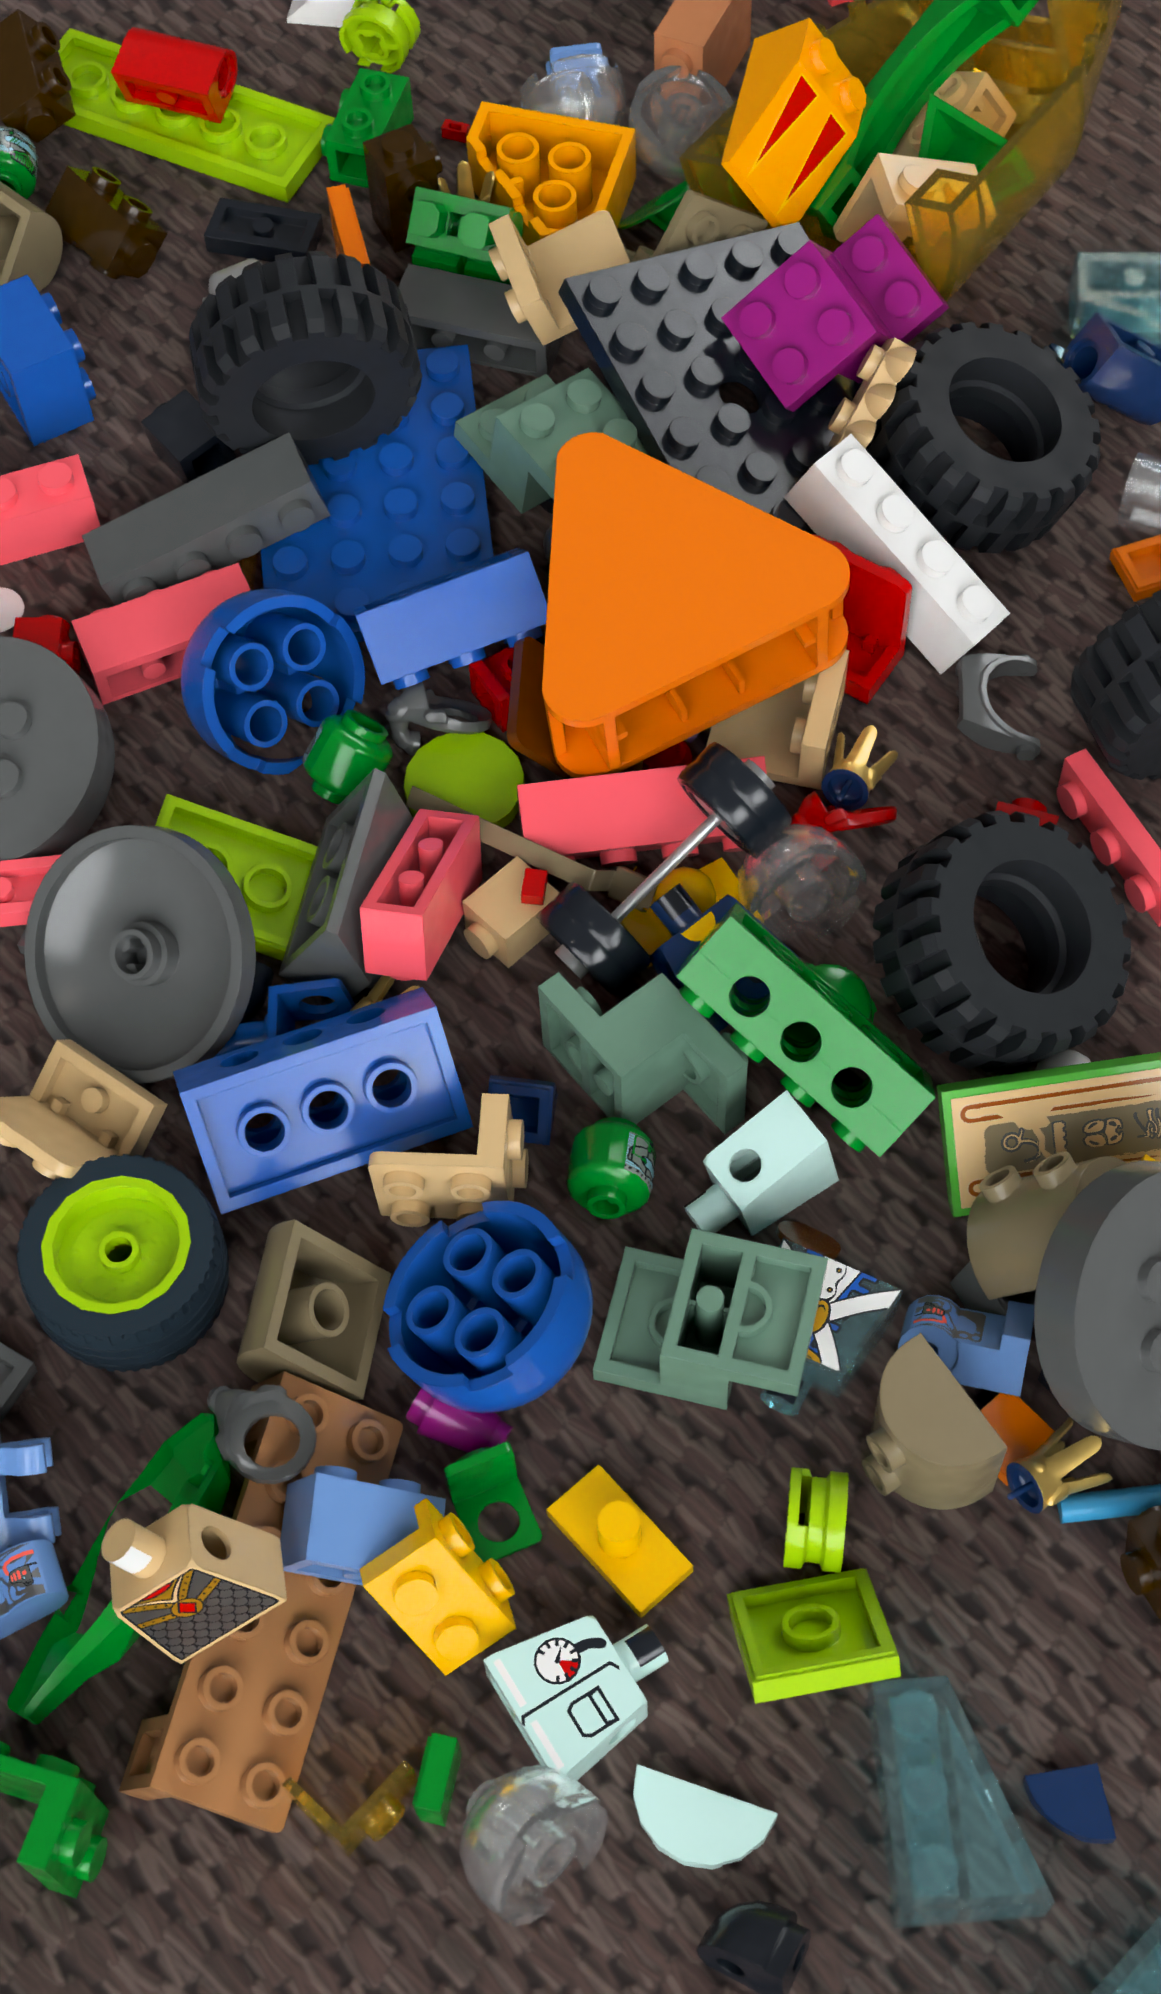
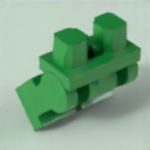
M416 186L406 243L415 245V250L412 254V264L511 285L509 279L505 281L500 279L490 258L488 250L496 247V243L488 224L509 214L522 237V214L514 211L515 208Z

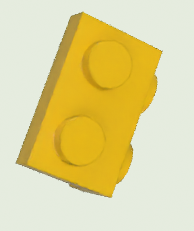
M425 1498L414 1505L419 1529L359 1570L363 1587L443 1674L447 1676L516 1629L508 1598L515 1594V1591L507 1574L496 1560L490 1558L483 1562L474 1552V1542L461 1520L452 1512L443 1517L435 1506Z

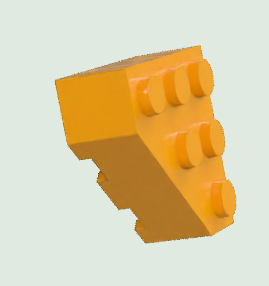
M481 101L466 138L468 164L471 169L473 189L479 197L486 173L489 171L494 172L490 203L515 208L514 211L522 214V238L527 246L600 210L608 211L618 228L636 179V129Z

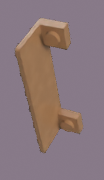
M285 1371L252 1386L251 1391H256L262 1385H279L285 1388L287 1396L301 1404L312 1417L317 1432L315 1453L306 1468L291 1480L273 1485L259 1484L245 1478L232 1519L281 1538L287 1484L314 1474L315 1467L329 1465L350 1468L357 1472V1481L379 1485L380 1480L388 1479L403 1430V1425L399 1420ZM269 1416L260 1419L245 1436L244 1447L246 1454L252 1457L251 1460L262 1467L274 1468L284 1465L295 1456L299 1449V1431L291 1421L283 1417ZM284 1571L287 1601L185 1662L169 1714L142 1720L119 1792L144 1800L172 1797L271 1833L281 1832L286 1823L356 1584Z

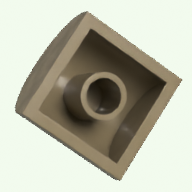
M0 181V286L28 274L36 289L40 292L50 284L61 260L63 237L60 226L52 216Z
M1063 1151L1041 1161L1034 1168L1033 1175L1021 1177L1014 1166H1005L984 1178L979 1185L981 1192L974 1200L968 1217L967 1247L974 1274L988 1300L1036 1290L1045 1250L1053 1231L1068 1206L1093 1180L1103 1173L1127 1163L1111 1156L1075 1163L1070 1153Z
M295 1219L273 1226L268 1232L237 1357L239 1369L258 1383L285 1371L352 1401L362 1400L365 1394L391 1273Z
M921 1333L907 1341L893 1354L882 1374L871 1434L866 1437L867 1444L872 1454L862 1460V1466L867 1477L883 1496L895 1491L904 1499L931 1509H957L982 1499L994 1489L1008 1448Z

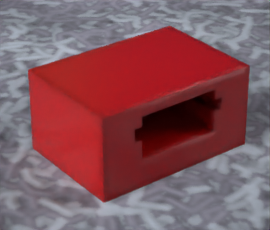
M445 119L441 127L442 138L467 143L466 138L470 130V124Z
M525 868L521 903L544 905L548 881L547 870Z

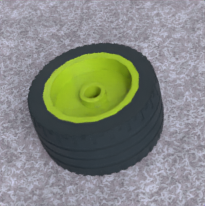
M123 1154V1156L110 1155V1157H99L94 1161H86L72 1178H56L49 1187L43 1190L42 1195L36 1198L35 1204L28 1210V1216L23 1221V1229L19 1233V1241L17 1243L18 1273L24 1296L44 1332L68 1355H71L78 1361L81 1360L88 1366L91 1365L98 1369L104 1368L107 1371L113 1372L114 1370H119L120 1372L132 1370L134 1372L139 1371V1369L145 1368L147 1370L156 1365H163L164 1362L176 1359V1356L183 1355L187 1352L188 1348L195 1346L200 1338L202 1339L206 1335V1331L213 1326L214 1319H217L220 1309L223 1307L224 1296L227 1294L229 1283V1256L217 1216L210 1202L195 1183L188 1179L182 1171H178L172 1165L168 1166L161 1160L156 1161L154 1158H144L141 1155L130 1156L129 1154Z

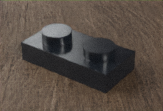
M220 197L204 234L206 249L209 252L255 258L268 262L275 261V255L292 253L293 257H304L308 255V251H316L324 231L322 214Z

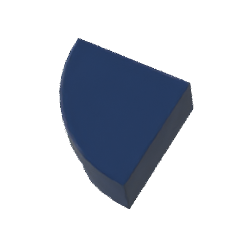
M1097 1763L1024 1776L1022 1782L1033 1807L1057 1829L1086 1843L1108 1844L1116 1840Z

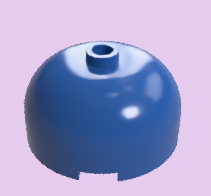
M265 588L250 590L233 596L216 606L201 621L191 636L185 650L181 668L183 703L187 715L200 737L213 750L228 760L263 774L272 775L289 774L303 764V756L289 759H274L249 754L237 746L231 735L257 747H271L283 738L288 724L287 717L311 727H319L328 716L333 714L344 715L346 710L354 709L355 702L362 704L365 687V667L360 645L343 617L333 613L328 607L310 597L282 589ZM307 673L315 674L321 677L322 679L309 675ZM309 691L312 698V706L307 712L303 713L302 701L306 692Z
M503 1200L482 1202L483 1211L468 1215L450 1226H447L441 1220L427 1230L413 1244L399 1263L389 1283L383 1304V1311L390 1316L389 1338L391 1347L387 1348L393 1361L430 1396L448 1406L469 1412L493 1413L511 1410L537 1399L553 1388L567 1374L579 1357L587 1340L593 1315V1294L589 1274L581 1256L572 1243L537 1209L523 1203Z

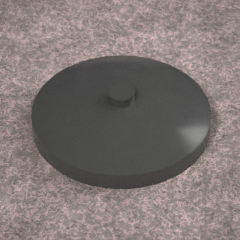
M123 825L102 829L84 837L67 849L51 866L44 876L30 908L25 933L24 957L28 987L34 1006L55 1042L56 1040H73L138 1084L174 1079L173 1071L211 1059L227 1044L239 1026L250 1000L255 976L256 948L252 920L241 890L224 864L209 849L193 838L173 829L148 825Z

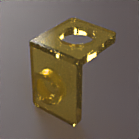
M403 1761L342 1827L290 1776L282 1784V1787L288 1797L349 1857L367 1836L374 1842H377L393 1829L406 1810V1807L400 1801L416 1785L418 1779L414 1768L408 1762Z

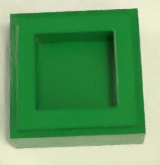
M432 1732L431 1737L428 1736L412 1802L417 1817L422 1822L441 1826L446 1825L462 1756L457 1737Z

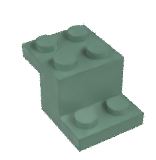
M589 368L558 384H555L547 374H544L455 422V438L521 514L550 498L554 500L557 454L568 440L577 435L589 432L604 433L647 454L637 436L638 433L635 425L629 421L618 400Z
M559 972L538 986L543 1046L607 1117L623 1118L637 1124L684 1090L724 1135L744 1121L747 1093V1055L731 1040V1034L723 1032L720 1035L705 1019L706 1017L694 1009L681 996L679 991L683 987L678 990L663 973H660L605 1014H602L598 1003L585 988L579 986L574 989Z
M694 1228L691 1229L684 1259L625 1246L593 1367V1380L724 1410L728 1408L733 1382L798 1397L827 1270L828 1258Z

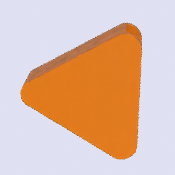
M583 433L568 440L560 448L556 459L542 679L543 699L553 753L557 764L565 773L574 778L619 773L833 666L843 656L848 643V626L843 616V599L849 588L850 568L844 554L836 546L604 433Z

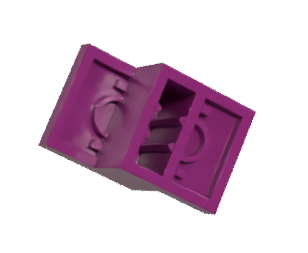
M876 214L833 253L809 240L722 316L721 319L785 409L794 412L838 374L861 383L863 379L857 377L856 374L862 360L873 344L882 347L883 343L891 338H897L907 344L950 307L885 218Z

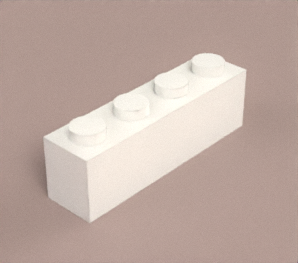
M852 434L848 435L816 461L784 496L786 501L818 536L827 540L837 541L846 546L851 552L879 566L890 567L909 581L912 586V596L906 636L940 674L945 672L1010 614Z

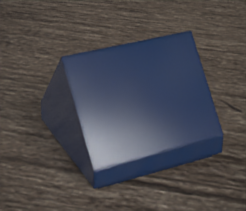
M490 1075L488 1093L509 1094L513 1119L524 1121V1142L550 1145L558 1098L555 1082Z

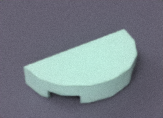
M637 1764L633 1799L640 1824L659 1851L682 1865L716 1869L722 1867V1865L740 1861L764 1843L777 1819L778 1813Z

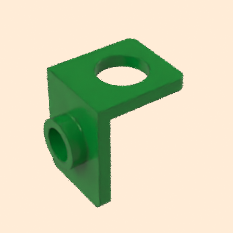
M504 1442L492 1448L484 1447L473 1450L459 1458L455 1463L444 1468L448 1491L454 1508L474 1542V1552L483 1562L490 1558L499 1560L537 1544L542 1540V1533L517 1476L514 1451L510 1442ZM496 1502L509 1504L516 1510L519 1516L517 1532L510 1539L503 1542H493L486 1539L478 1528V1518L482 1510Z

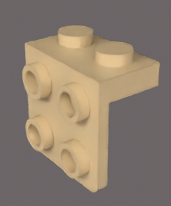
M878 153L834 224L833 231L837 241L845 242L876 214H879L885 218L907 249L921 250L927 248L932 243L942 226L983 231L994 214L975 164Z
M606 210L597 211L529 246L524 242L509 214L488 224L496 243V247L488 250L490 258L502 281L509 279L512 285V289L504 292L507 303L518 324L528 320L543 346L578 329L558 294L565 278L630 263L614 220Z
M56 1040L30 1095L0 1097V1144L8 1147H17L34 1159L32 1162L33 1168L50 1179L55 1180L60 1177L72 1178L82 1165L89 1160L94 1161L99 1157L106 1158L110 1157V1155L123 1156V1154L143 1156L168 1104L73 1040Z
M482 1093L477 1155L384 1151L371 1153L369 1155L368 1171L380 1214L382 1216H390L392 1222L401 1226L421 1227L427 1225L430 1222V1218H447L458 1221L468 1215L483 1211L482 1202L496 1200L514 1201L515 1188H526L528 1182L529 1158L528 1149H524V1121L513 1119L509 1094Z

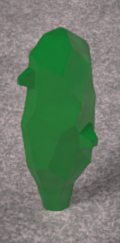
M199 1414L164 1441L143 1472L118 1503L140 1490L152 1486L172 1503L169 1512L180 1505L194 1504L221 1514L231 1479L230 1463L224 1461L215 1440L219 1433L215 1414ZM115 1508L91 1547L74 1581L66 1587L68 1591L76 1592L75 1597L66 1609L65 1614L59 1609L55 1611L8 1698L7 1705L12 1711L36 1725L44 1720L87 1679L118 1662L141 1636L116 1616L112 1607V1600L85 1634L76 1633L87 1605L104 1534Z

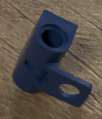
M1096 312L1066 349L1055 343H1051L1048 346L1058 354L1056 360L1065 369L1071 367L1080 378L1078 387L1082 393L1088 392L1092 400L1106 405L1110 409L1144 425H1153L1161 421L1160 344L1154 343L1112 321L1109 317Z

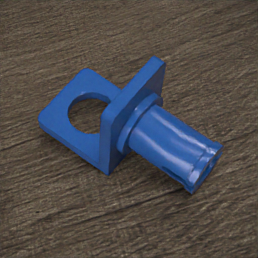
M338 978L268 986V1014L265 1015L264 1020L240 1023L227 1044L214 1057L295 1030V1021L326 1020L350 1012L356 1004L342 980ZM309 996H325L333 999L334 1002L326 1005H310L303 1002L302 999Z

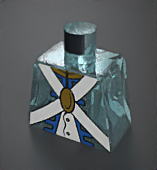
M785 1238L782 1239L779 1245L780 1248L826 1257ZM828 1258L827 1270L798 1397L763 1389L760 1395L761 1400L770 1408L780 1413L795 1416L798 1414L811 1386L839 1399L893 1324L898 1314L902 1290Z

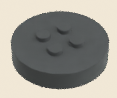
M0 636V861L61 855L85 836L99 816L107 799L115 764L112 727L100 699L91 687L63 659L36 643L14 637Z
M1136 1161L1117 1166L1093 1180L1078 1194L1060 1218L1051 1235L1039 1270L1034 1303V1329L1038 1356L1045 1379L1053 1395L1067 1414L1082 1427L1095 1434L1154 1450H1161V1162Z

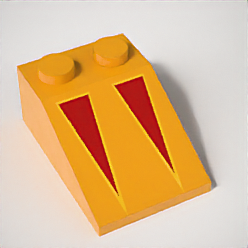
M811 18L754 38L721 165L773 228L796 223L801 220L857 137L863 109L866 105L867 94L863 84L850 73L837 55L833 43L822 35Z

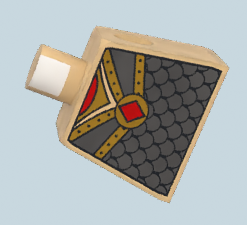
M180 1505L145 1528L130 1519H121L115 1522L104 1536L101 1551L103 1558L110 1562L112 1607L116 1616L172 1660L180 1664L287 1601L280 1538L197 1505Z

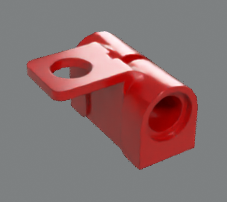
M132 27L124 37L111 74L125 100L128 102L150 105L221 124L236 84L238 61L236 53L232 49L190 39H181L177 36L139 27Z

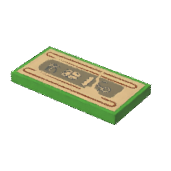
M1161 1052L937 1085L947 1194L953 1217L969 1215L974 1200L981 1192L979 1185L982 1180L992 1172L1005 1166H1014L1021 1177L1033 1175L1034 1168L1041 1161L1063 1151L1069 1152L1075 1163L1104 1156L1116 1157L1126 1163L1140 1161L1145 1154L1161 1162Z

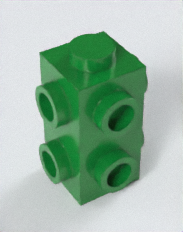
M360 68L351 87L343 90L336 118L333 124L325 126L321 138V153L327 157L331 181L369 188L363 142L412 123L414 114L409 77Z

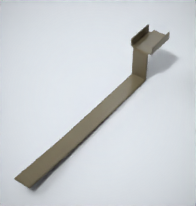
M412 786L406 803L407 807L416 811L427 809L474 815L415 786ZM479 817L481 842L513 857L518 856L524 862L541 870H547L548 873L569 883L574 881L587 891H609L608 897L622 903L647 878V876L624 866H619L617 871L594 870ZM654 888L634 909L647 912L643 907L649 910L656 889Z

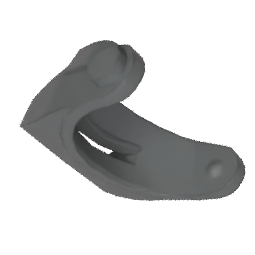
M977 653L961 657L955 668V675L958 676L959 690L956 691L957 698L959 699L957 728L982 747L1002 753L1016 754L1019 760L1030 761L1037 757L1041 752L1040 740L1036 737L1017 732L1007 725L994 712L987 693L988 680L1001 676L1036 675L1037 661L1026 654Z

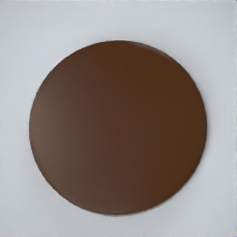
M782 1221L776 1229V1234L780 1240L784 1241L783 1238L787 1239L791 1247L799 1252L804 1253L805 1248L830 1259H836L841 1251L840 1245L831 1236L806 1224L795 1221Z

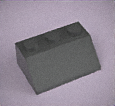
M374 768L326 818L280 967L279 976L295 983L338 978L342 980L352 999L363 989H372L378 982L381 975L365 973L360 906L413 820L412 815L385 772Z

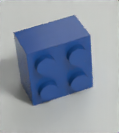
M27 274L0 286V392L32 445L37 446L94 421L89 401L96 398V393L84 368H79L78 363L86 360L78 337L72 328L65 331L62 330L60 326L63 323L51 294L46 292L40 295Z

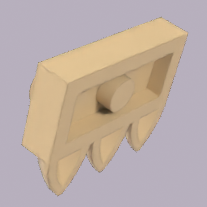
M897 338L887 339L882 347L876 344L870 347L856 374L857 377L863 379V382L854 399L851 401L845 397L829 422L828 430L835 434L828 446L834 448L848 435L852 434L866 449L874 436L877 420L882 417L893 402L897 383L902 380L914 363L917 352L915 348Z

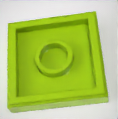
M866 1568L727 1594L732 1626L755 1704L901 1677L899 1654Z

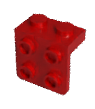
M812 534L836 546L844 554L849 564L850 583L847 594L843 599V616L848 626L846 650H850L844 693L868 705L904 656L912 586L908 580L903 578L894 569L879 566L851 552L846 546L837 541L827 540Z

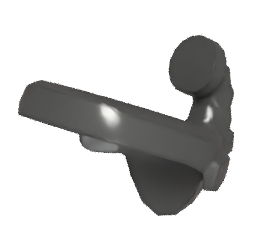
M423 682L407 687L400 696L394 697L385 713L386 720L389 721L391 738L395 741L397 747L404 749L410 756H414L420 748V732L410 731L408 729L410 722L433 730L456 734L482 733L490 729L492 723V713L488 709L465 700L436 696L432 689L425 690ZM447 715L460 716L471 722L449 718Z
M262 1385L256 1391H248L220 1386L210 1390L207 1404L209 1409L215 1413L219 1433L215 1437L218 1449L224 1461H228L243 1477L255 1483L275 1485L293 1479L306 1468L315 1453L317 1432L312 1417L301 1404L287 1396L285 1388L279 1385ZM269 1416L283 1417L291 1421L298 1429L300 1435L299 1449L295 1456L286 1464L274 1468L262 1467L254 1463L246 1454L244 1447L245 1436L258 1420Z

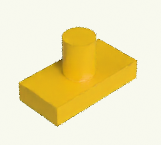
M599 1464L546 1509L547 1516L640 1618L693 1573V1565Z

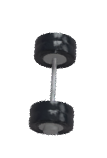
M717 742L709 744L677 778L685 793L708 818L611 914L581 885L573 881L537 916L541 925L561 944L554 953L580 979L589 973L614 996L621 994L631 984L633 979L639 976L652 961L646 950L620 922L692 850L718 827L743 851L753 857H757L792 822L788 810L771 791L775 784L768 775L750 759L744 763L730 750Z

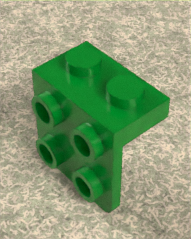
M0 1741V1792L39 1804L16 1862L49 1890L77 1898L83 1880L90 1883L93 1882L103 1865L108 1841L106 1837L100 1835L110 1810L94 1794L96 1785L78 1777L81 1769L76 1765L46 1754H38L35 1763L30 1764L10 1756L11 1747Z

